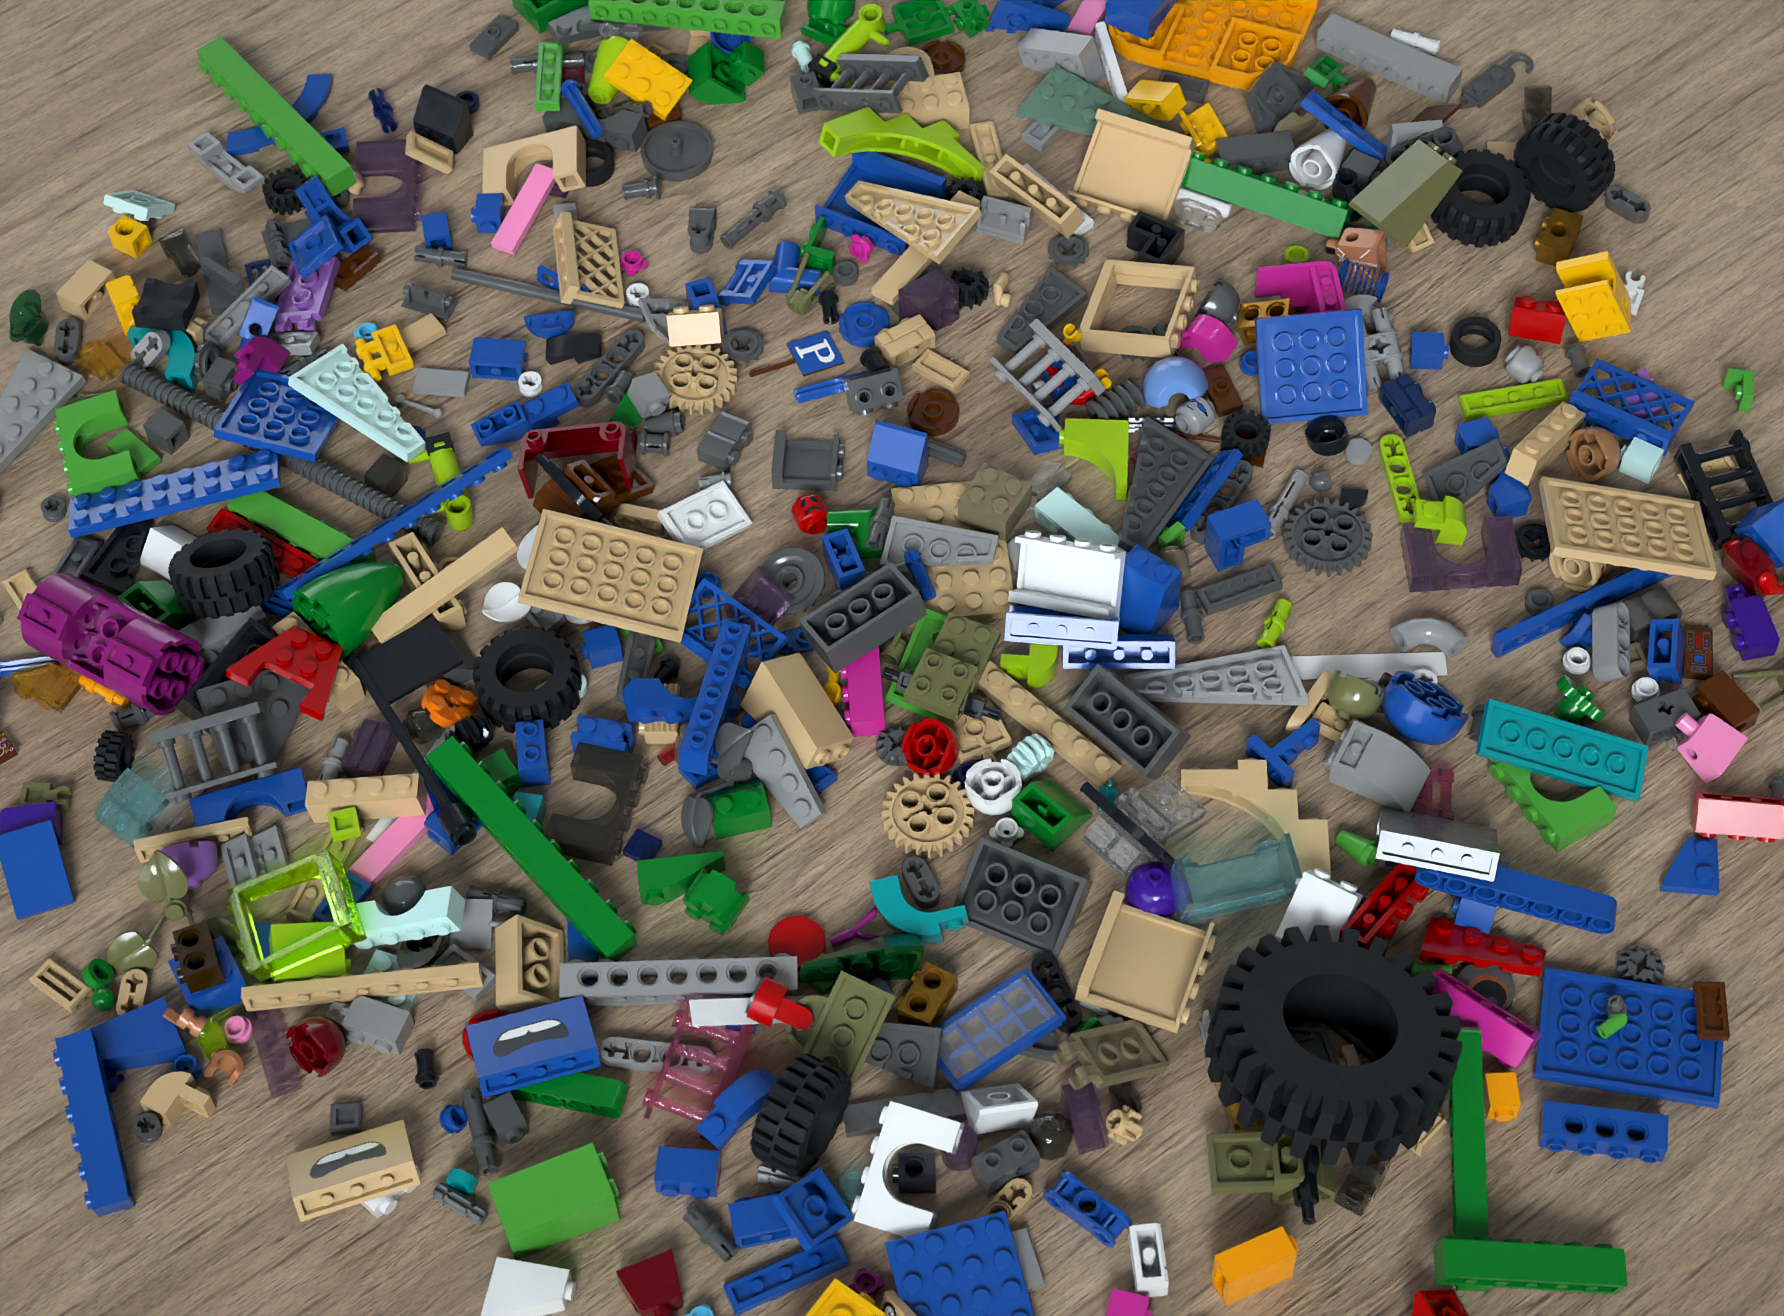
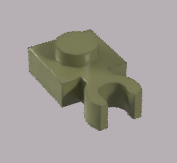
M23 782L18 806L56 801L60 810H67L70 807L68 801L60 799L63 796H72V791L68 786H59L53 790L54 788L51 783Z

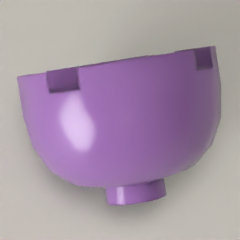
M198 841L199 846H189V842L163 848L161 851L170 856L183 869L188 878V889H195L201 887V882L209 879L215 873L218 863L215 842Z

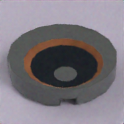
M1472 963L1464 967L1459 973L1457 979L1505 1011L1511 1007L1515 994L1514 982L1509 973L1502 972L1499 966L1491 965L1481 969L1474 968Z

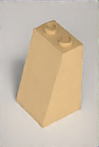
M795 653L761 662L740 706L757 722H760L770 714H777L805 769L823 766L824 764L844 759L849 753V746L854 736L800 653Z

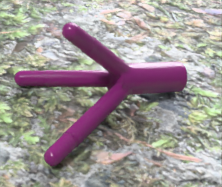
M876 904L853 927L829 937L832 947L836 948L853 939L869 941L881 937L858 933L862 927L876 916V911L878 910Z

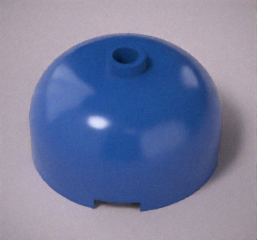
M1396 671L1383 692L1385 695L1382 701V708L1389 723L1399 731L1398 733L1401 737L1408 741H1416L1425 745H1441L1452 740L1469 717V714L1461 711L1464 705L1432 681L1427 683L1422 680L1413 679L1415 677L1414 673Z

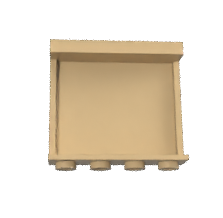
M1098 108L1095 116L1097 125L1073 191L1068 190V196L1077 206L1087 208V205L1097 207V212L1105 215H1110L1111 212L1120 215V219L1130 223L1139 211L1168 222L1196 146L1193 137Z
M1114 890L1078 982L1075 1000L1178 1033L1180 1024H1187L1192 1007L1187 1006L1189 999H1196L1200 983L1196 982L1198 975L1204 976L1209 961L1204 958L1206 952L1212 953L1217 939V936L1212 935L1215 923L1210 922L1208 931H1204L1156 914L1144 912L1123 904L1125 894Z

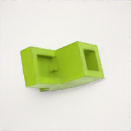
M1446 495L1443 502L1415 499L1413 504L1414 527L1434 529L1435 543L1462 546L1467 535L1465 505L1457 498Z
M1030 643L1029 656L1001 654L1000 669L1015 681L1020 679L1027 680V689L1043 687L1056 674L1058 645Z

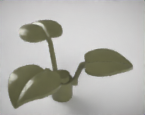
M158 849L155 850L149 861L142 868L138 877V887L142 894L150 900L160 901L166 899L163 908L164 912L146 940H144L139 932L134 930L123 932L113 940L107 953V963L112 967L113 971L125 974L132 969H140L148 973L153 969L157 961V952L149 944L153 941L167 918L180 920L186 916L190 926L195 924L192 916L193 910L188 908L190 903V896L187 893L189 886L188 878L183 869L170 856ZM211 916L203 920H207L215 939L223 936L233 957L247 947L248 942L243 938L237 926L229 919L222 916Z

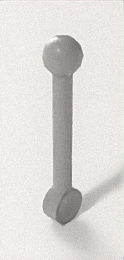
M402 394L395 397V402L399 406L405 404L433 414L437 419L443 416V411L439 408L432 409L409 401Z

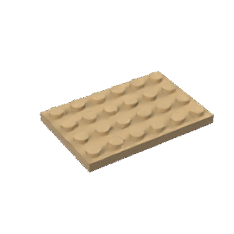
M1541 477L1538 485L1552 555L1588 562L1612 564L1614 566L1637 568L1644 571L1662 572L1669 575L1688 576L1695 579H1714L1717 571L1699 501Z
M971 481L891 488L892 500L895 502L894 516L983 532L958 520V500ZM999 539L993 564L925 567L931 580L930 585H933L936 592L934 599L926 602L923 601L927 609L948 616L949 612L973 621L1006 618L1010 605H1016L1013 602H1008L1009 591L1013 590L1007 541ZM914 581L913 586H914V587L916 588V590L919 592L920 589L917 588V586H916V584H915V581ZM916 621L915 623H913L912 625H910L909 627H915L916 624H917V621Z
M543 509L517 603L681 643L703 548Z

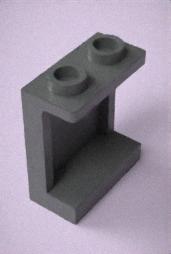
M776 430L771 470L773 489L837 491V481H842L843 465H839V459H844L845 443H840L839 433H834L833 442L787 440L786 430Z

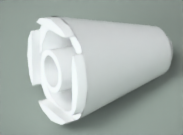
M1328 128L1297 147L1293 151L1291 162L1289 163V169L1293 178L1304 187L1305 185L1313 187L1312 190L1318 191L1328 188L1332 185L1335 175L1338 173L1337 171L1339 170L1347 141Z

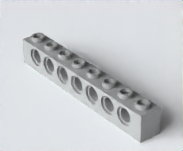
M786 953L776 954L774 957L750 954L744 958L720 955L715 957V959L690 956L685 960L660 957L655 961H644L641 958H630L622 962L600 959L597 962L585 963L582 960H570L568 963H560L559 998L560 1001L582 995L586 1007L689 1004V1000L751 998L761 976L765 973L775 974L776 976L773 980L789 987L786 996H799L797 956H791ZM738 973L744 974L746 976L741 981H734L731 979L735 974ZM708 974L716 976V979L711 982L702 980ZM678 975L687 977L682 983L672 981ZM648 976H654L657 978V980L652 984H646L643 982V980ZM619 977L627 978V981L622 985L613 983ZM589 978H596L598 980L591 986L584 984Z

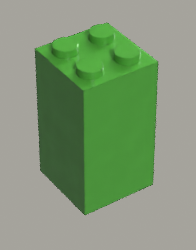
M593 1142L488 1183L495 1208L515 1260L522 1259L620 1220L617 1209L621 1208L622 1204L618 1196L617 1186L613 1177H610L603 1151L597 1153Z

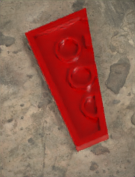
M1431 917L1418 960L1429 961L1430 957L1443 958V963L1453 965H1456L1458 960L1472 962L1474 968L1485 969L1493 965L1499 966L1502 972L1540 977L1547 950L1534 945L1513 941L1504 936L1483 933L1476 928L1459 926L1446 919Z

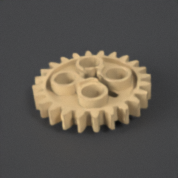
M701 344L696 345V348L687 345L686 349L677 346V352L667 350L668 357L661 355L660 363H655V371L653 372L657 373L670 394L668 402L669 409L671 410L678 406L679 412L689 409V414L693 415L694 410H698L703 415L706 408L710 412H714V405L723 408V401L730 402V395H735L737 368H734V361H728V354L720 356V348L711 351L710 344L705 349L701 348Z
M914 773L912 781L903 777V786L895 783L893 784L894 792H887V801H883L884 811H881L882 820L884 821L883 829L888 831L889 840L895 839L896 848L905 845L906 854L915 849L916 857H919L922 851H926L928 858H931L932 851H937L941 857L943 856L944 848L953 852V843L962 846L963 837L970 836L969 828L974 826V808H972L973 806L967 798L966 789L960 790V781L951 784L950 775L941 780L940 774H935L934 778L924 774V778H919L918 774ZM935 797L943 798L942 800L938 801L933 800V798ZM910 804L915 805V807L913 808H907L905 806ZM942 821H950L951 823H949V824H942V823H940V822H942ZM916 828L924 829L920 832L913 831Z

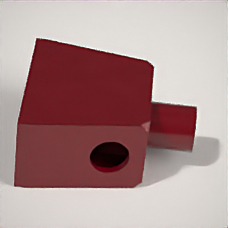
M672 1249L616 1271L619 1285L638 1316H675L673 1311L684 1306Z

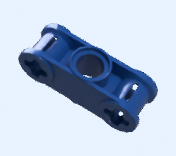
M1065 1170L1062 1171L1058 1182L1051 1190L1046 1189L1043 1193L1045 1200L1054 1209L1064 1213L1079 1226L1094 1235L1102 1244L1113 1248L1116 1244V1238L1122 1231L1132 1226V1220L1123 1210L1106 1201L1080 1182L1072 1173ZM1084 1206H1091L1094 1208V1210L1091 1212H1084L1081 1210V1208Z

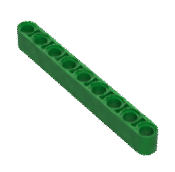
M1461 1027L1457 1040L1462 1041V1051L1449 1087L1453 1235H1460L1464 1240H1474L1477 1237H1489L1482 1041L1480 1027ZM1455 1285L1456 1291H1489V1287Z

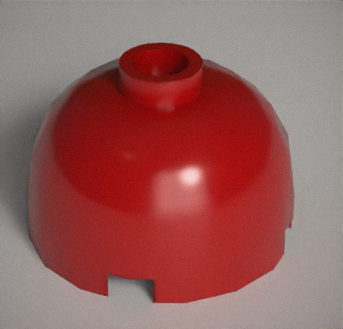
M924 718V721L912 724L903 737L901 749L902 753L905 754V763L910 769L919 774L929 776L943 774L953 767L958 759L960 751L958 737L954 730L944 722L937 719Z

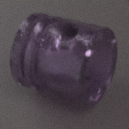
M965 1124L956 1154L941 1150L942 1161L946 1167L959 1172L971 1168V1158L977 1155L976 1132L971 1126Z

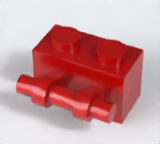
M1531 296L1515 297L1508 335L1560 344L1566 314L1558 301H1538Z

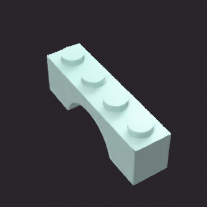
M452 886L426 890L420 901L411 910L397 916H390L375 900L350 904L344 935L349 937V940L359 949H370L373 946L393 945L401 941L420 940L423 937L447 935L451 932L461 931L465 899Z

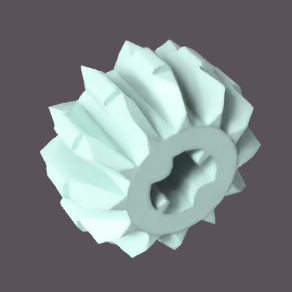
M1036 733L1026 736L1023 741L1012 748V752L1007 756V760L1016 765L1020 771L1021 780L1026 782L1034 779L1048 767V764L1053 760L1055 751L1046 739Z

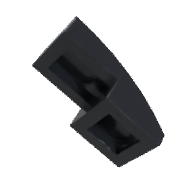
M597 333L567 334L546 339V361L550 365L573 358L580 364L601 357L602 336Z

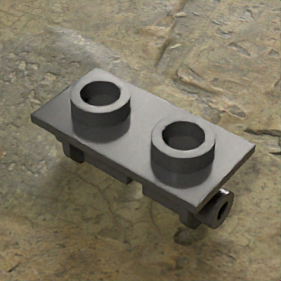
M413 283L406 284L403 287V294L406 295L401 305L403 308L425 314L432 313L435 317L448 320L458 303V299L450 297L448 293L442 294L432 290L426 291L425 288L415 286Z

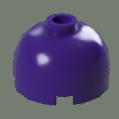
M1159 861L1142 863L1134 868L1127 879L1125 898L1131 907L1162 917L1169 914L1172 916L1177 912L1182 903L1184 889L1181 877L1178 873L1173 874L1169 868Z

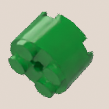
M807 0L808 17L811 19H831V22L834 24H844L845 19L854 15L856 0Z
M702 868L682 898L683 903L687 907L684 912L695 921H699L701 918L710 923L709 927L717 934L724 935L726 931L732 928L750 898L746 892L741 895L734 888L737 883L724 874L713 869L710 874H707V871Z

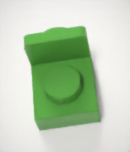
M1729 368L1723 381V388L1734 390V400H1738V411L1749 412L1754 398V371Z

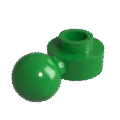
M93 959L83 968L82 977L85 983L95 990L91 998L93 1006L97 1010L107 1011L114 1006L116 1001L114 992L107 988L114 979V972L106 961Z

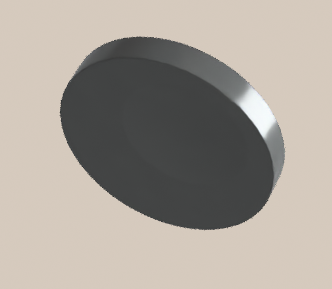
M670 121L660 124L650 130L641 143L640 151L644 167L650 174L657 175L659 179L677 182L692 179L707 169L713 157L712 141L709 134L702 127L686 121Z

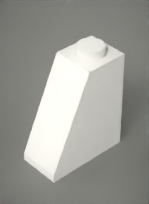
M497 1257L481 1316H544L565 1311L568 1300L572 1301L574 1298L576 1282L572 1280L569 1269Z

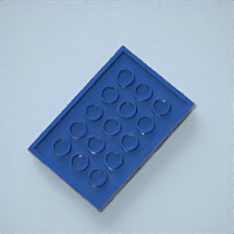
M1545 967L1538 1032L1542 1035L1536 1047L1534 1079L1718 1108L1720 1104L1723 1041L1697 1040L1693 990ZM1613 995H1619L1627 1005V1024L1607 1039H1604L1599 1035L1597 1026L1608 1019V999Z

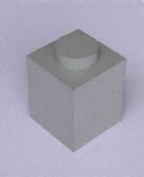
M656 372L633 378L627 393L642 418L651 415L658 416L663 413L670 398V394Z

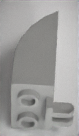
M1354 720L1350 730L1344 729L1339 742H1335L1324 763L1326 770L1330 772L1329 782L1392 809L1407 812L1411 811L1431 771L1426 763L1404 743L1385 732Z

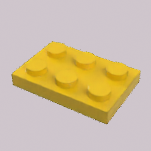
M630 39L603 77L605 81L637 103L650 102L653 107V113L664 121L693 81L633 39Z

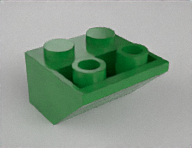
M138 581L117 597V599L176 630L184 628L197 618V616H191L180 608L174 589L167 581Z
M1051 779L1031 782L1011 800V817L1052 852L1092 817V813Z

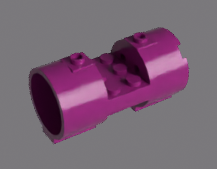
M70 573L54 574L44 580L32 594L27 593L17 616V619L21 621L22 637L29 646L155 715H167L174 712V706L197 681L203 671L204 659L200 657L199 650L202 646L198 641Z

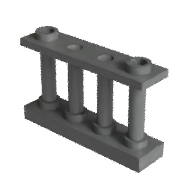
M841 53L836 59L842 71L840 76L830 88H814L812 92L821 110L855 112L869 107L877 113H901L903 109L897 96L909 81L925 82L929 74L921 56ZM849 79H856L850 89H842ZM869 80H876L870 90L862 89ZM888 81H896L890 90H882Z
M262 701L147 733L149 744L158 743L159 748L163 749L175 789L173 792L164 794L166 800L174 797L175 803L192 798L191 792L256 773L258 779L275 774L273 768L281 766L280 762H268L256 722L259 719L257 714L265 712ZM241 719L242 724L245 723L258 766L242 772L229 732L230 722ZM213 727L214 732H218L230 775L218 779L213 778L201 738L203 736L202 730ZM186 735L187 740L190 739L203 782L187 788L173 745L176 743L175 738Z

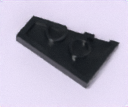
M140 521L117 527L81 572L83 580L116 595H121L133 586L140 565L141 555L151 528L150 525Z

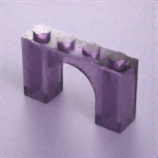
M406 139L357 142L356 164L358 172L362 177L392 176L403 181L401 187L390 195L373 198H353L352 218H360L369 234L416 231L417 221H421V209L418 206V202H422V190L419 187V183H423V172L420 164L424 163L405 155Z
M1512 516L1484 518L1481 537L1485 555L1480 560L1470 564H1457L1443 558L1435 548L1431 529L1414 527V522L1403 523L1400 542L1409 591L1427 593L1437 590L1455 591L1467 588L1483 589L1485 587H1511L1519 585L1523 569Z

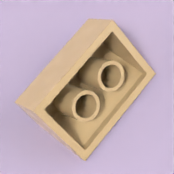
M515 915L496 927V1007L517 1013L559 1002L560 963H564L563 930L520 915Z

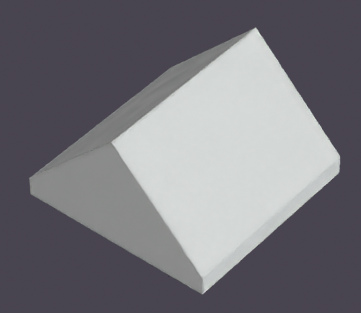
M175 525L152 527L141 555L140 565L171 582L168 573L171 559L177 551H181L182 546L192 543L197 537Z
M1019 1083L961 1091V1098L971 1135L1029 1127L1038 1108V1101Z

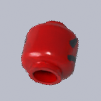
M812 494L800 496L791 509L792 516L799 530L803 533L816 535L826 529L827 513L829 511L823 499L818 495Z

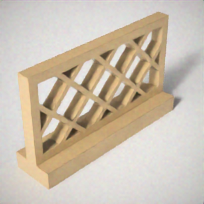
M561 211L553 226L561 303L571 304L573 299L622 309L625 302L616 230L572 220L570 212ZM574 229L581 231L586 236L581 238L574 232ZM597 235L609 237V242H603ZM589 240H591V241H592L593 243H595L599 248L596 249V250H594V249H593L588 243H586V242L589 241ZM580 246L588 255L582 256L576 248ZM600 253H606L611 260L607 262ZM593 258L601 267L597 269L589 260ZM582 265L590 274L585 275L578 267ZM606 270L613 276V279L610 281L602 274L603 271ZM597 278L603 286L599 288L590 279ZM585 284L592 293L581 291L580 286ZM609 289L616 298L609 297L603 291Z

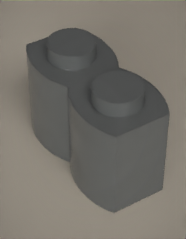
M722 411L697 448L698 460L727 472L731 466H735L738 463L740 451L745 446H749L753 439L751 422Z

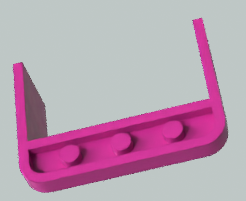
M1329 261L1257 267L1255 298L1281 295V299H1291L1295 310L1305 309L1306 313L1347 310L1337 269Z

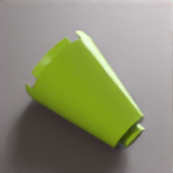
M611 36L610 39L605 40L604 38L600 42L588 88V94L593 102L608 104L620 92V90L605 81L603 77L629 40L618 36Z

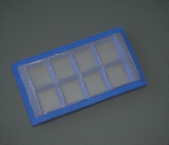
M1028 968L1024 971L1021 970L936 1027L944 1029L939 1068L957 1093L961 1090L964 1091L1061 1026L1062 1022L1067 1020V1018Z

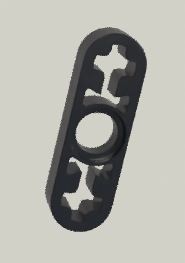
M1047 954L1039 955L1032 961L1031 973L1047 993L1053 988H1060L1064 991L1065 996L1062 999H1053V1001L1063 1013L1062 1008L1066 1006L1069 1017H1074V1021L1069 1023L1068 1020H1065L1058 1027V1030L1066 1034H1072L1082 1023L1081 1009L1056 959ZM1044 965L1046 969L1050 968L1049 976L1051 980H1049L1048 982L1045 972L1043 970L1040 971V966Z

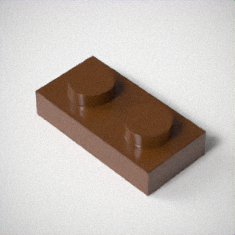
M362 246L340 264L334 286L344 291L354 286L357 281L382 261L379 253L366 246Z

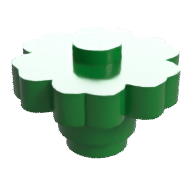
M1565 675L1556 682L1557 687L1564 694L1556 704L1557 708L1553 711L1560 720L1577 724L1587 714L1594 721L1599 722L1606 715L1602 706L1593 699L1595 697L1594 693L1585 685L1580 686Z

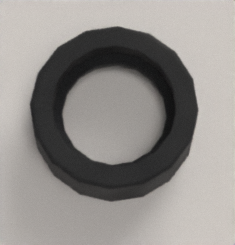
M587 139L585 140L586 158L598 157L604 160V163L598 168L586 169V187H595L607 182L614 174V158L607 144L599 140Z
M1467 317L1460 320L1452 330L1449 344L1450 353L1455 360L1463 365L1483 367L1492 363L1497 358L1501 344V333L1496 324L1488 319ZM1469 334H1476L1486 338L1491 345L1485 349L1475 350L1462 344L1460 338Z

